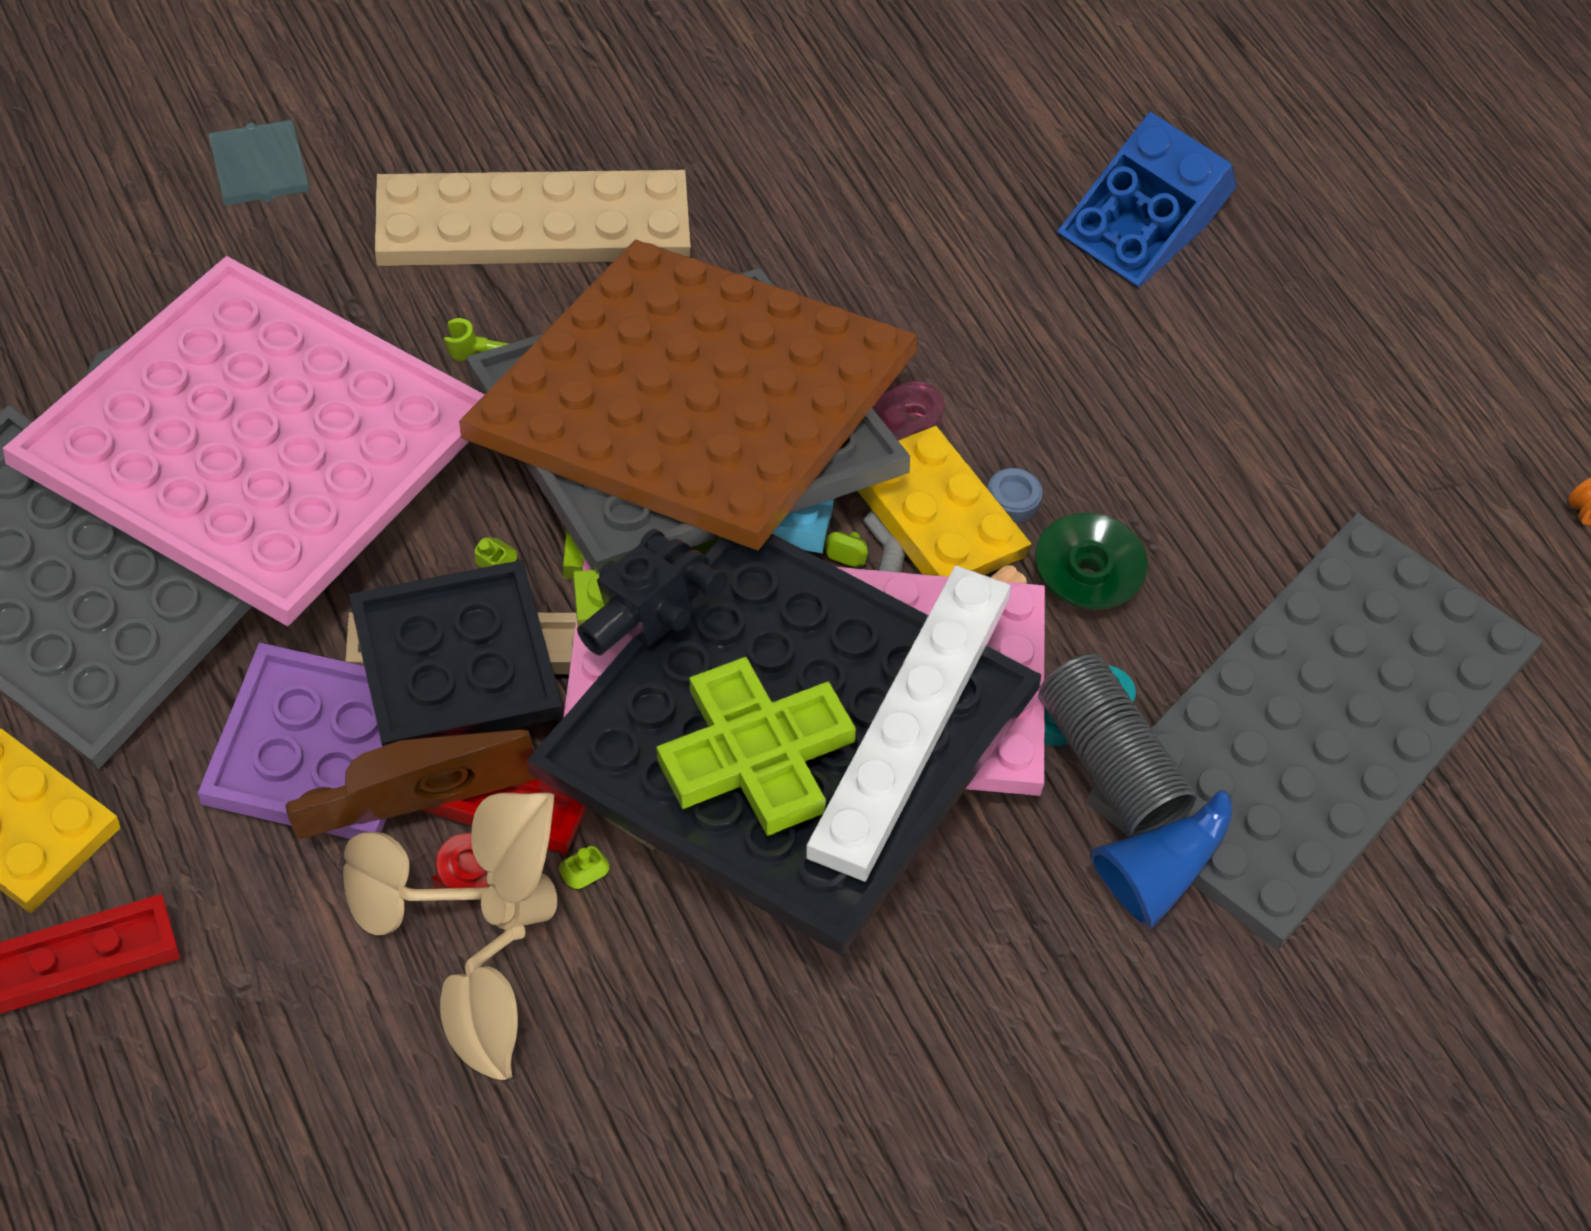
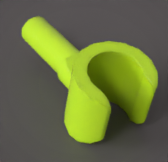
M455 318L447 323L451 337H445L444 342L449 355L456 361H466L468 356L509 344L476 336L471 322L467 319Z

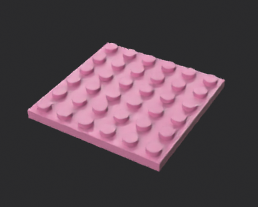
M225 256L5 445L3 453L5 464L284 625L289 626L469 442L461 438L459 420L485 394L236 260Z

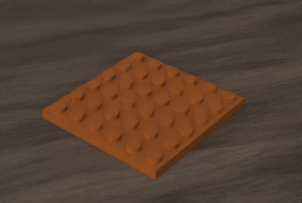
M635 239L459 420L461 438L758 551L917 352V334Z

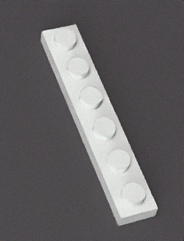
M955 565L807 844V859L866 882L1010 599L1011 585Z

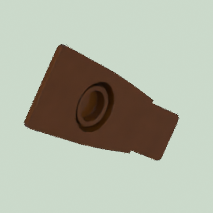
M511 730L400 740L365 752L351 761L345 771L344 786L334 789L330 787L315 788L305 792L299 799L286 803L285 807L288 818L296 836L303 839L352 824H363L403 815L536 780V777L529 774L527 759L534 752L530 735L526 730Z

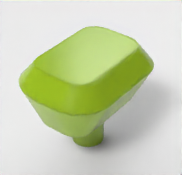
M833 532L826 538L824 549L827 557L831 560L853 568H860L866 563L868 555L867 543L865 540L860 539V535L857 532H852L850 535L844 532Z
M495 537L483 538L475 548V563L481 568L514 562L517 559V551Z
M594 846L581 848L574 855L564 859L559 865L561 877L568 886L575 889L589 885L605 876L609 871L607 858L602 851Z

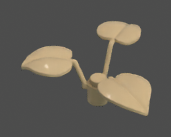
M505 792L491 795L480 803L472 822L471 842L477 863L483 869L489 871L486 878L488 885H490L488 887L412 889L406 887L405 884L409 874L408 855L399 842L385 833L366 832L358 834L348 841L344 851L346 864L343 868V878L347 903L355 921L368 933L386 935L395 931L400 926L404 917V899L408 901L481 900V909L485 919L490 924L505 930L504 933L467 960L465 964L466 974H455L445 979L440 998L443 1029L454 1051L474 1070L498 1080L512 1078L511 1058L518 1028L517 1004L513 989L503 974L490 966H481L513 940L524 938L525 925L548 921L556 911L557 893L551 879L542 873L551 830L554 794L552 793L524 794Z

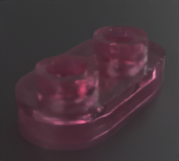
M913 381L904 383L883 394L872 408L897 440H900L933 426L939 428L944 411V399L935 387L924 382ZM910 414H916V415H919V416H921V417H920V418H913V417H911V416H909V415H910Z

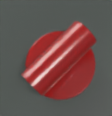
M471 833L455 835L441 846L435 860L436 875L430 879L435 889L483 888L490 886L486 880L489 871L483 869L474 857Z

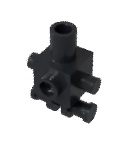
M652 529L643 536L640 544L618 563L609 561L601 568L597 583L604 606L577 628V633L584 645L598 656L603 655L626 634H630L647 647H650L670 629L681 631L688 625L692 612L688 593L697 586L705 596L714 599L726 588L728 576L721 569L710 567L708 557L697 550H691L687 543L680 539L669 541L661 531Z

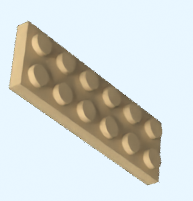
M685 170L377 174L375 232L377 266L614 262L635 239L690 257L691 246Z

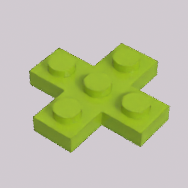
M747 657L690 677V693L709 727L656 747L657 761L681 808L690 807L741 787L767 836L824 814L826 799L805 761L854 743L856 732L854 724L829 681L771 702Z

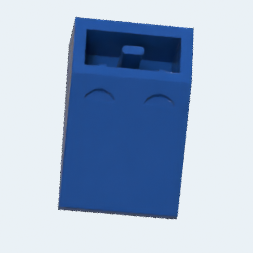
M1149 112L1058 229L1057 233L1139 288L1209 224L1236 189L1237 183L1232 163L1154 113Z

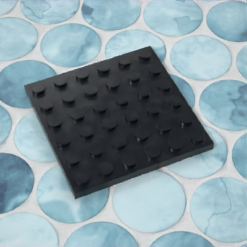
M774 534L770 535L758 551L720 537L705 555L709 559L710 567L721 569L727 574L728 582L724 591L718 597L710 599L696 586L688 593L692 612L690 621L683 630L675 631L670 629L650 647H647L633 637L527 759L529 774L843 956L1040 688L1042 674L988 646L985 647L866 882L807 859V844L823 814L767 836L741 787L682 809L657 761L656 747L709 727L690 693V677L747 657L771 702L829 681L854 724L856 732L854 743L805 761L826 799V810L929 616Z

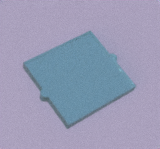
M292 120L258 126L249 123L246 125V128L209 133L224 205L258 199L269 202L272 200V197L309 191Z

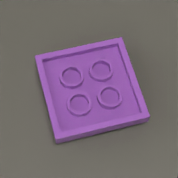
M259 643L198 790L201 805L291 825L285 807L286 803L299 799L305 792L315 788L330 787L334 789L344 786L345 771L351 761L365 752L382 747L364 666ZM386 818L363 824L356 823L325 833L351 839L358 834L366 832H382Z

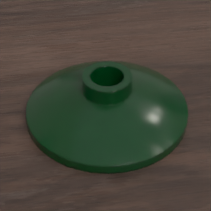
M1076 513L1059 518L1043 531L1035 550V566L1043 584L1059 599L1080 608L1107 609L1125 603L1140 590L1147 574V554L1137 535L1123 523L1101 514ZM1084 568L1091 569V570H1093L1095 573L1087 572V571H1084L1083 569H1084Z

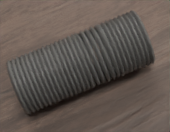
M1089 653L1077 656L1057 667L1046 677L1039 689V700H1041L1042 705H1044L1046 711L1130 837L1178 821L1188 814L1197 798L1195 791H1193L1192 786H1190L1172 757L1167 753L1156 734H1154L1147 721L1138 711L1136 705L1130 700L1129 695L1125 692L1121 683H1119L1101 655Z

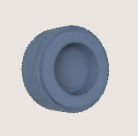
M1019 468L1000 470L991 477L987 488L1015 524L1029 521L1039 510L1043 494L1042 486L1039 480L1026 470Z

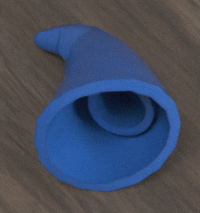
M1218 791L1209 802L1192 816L1091 849L1089 857L1097 873L1121 904L1148 930H1152L1183 895L1222 842L1232 817L1233 808L1230 797L1226 791Z

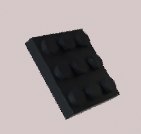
M523 560L349 594L381 746L400 740L498 732L563 718L561 699Z

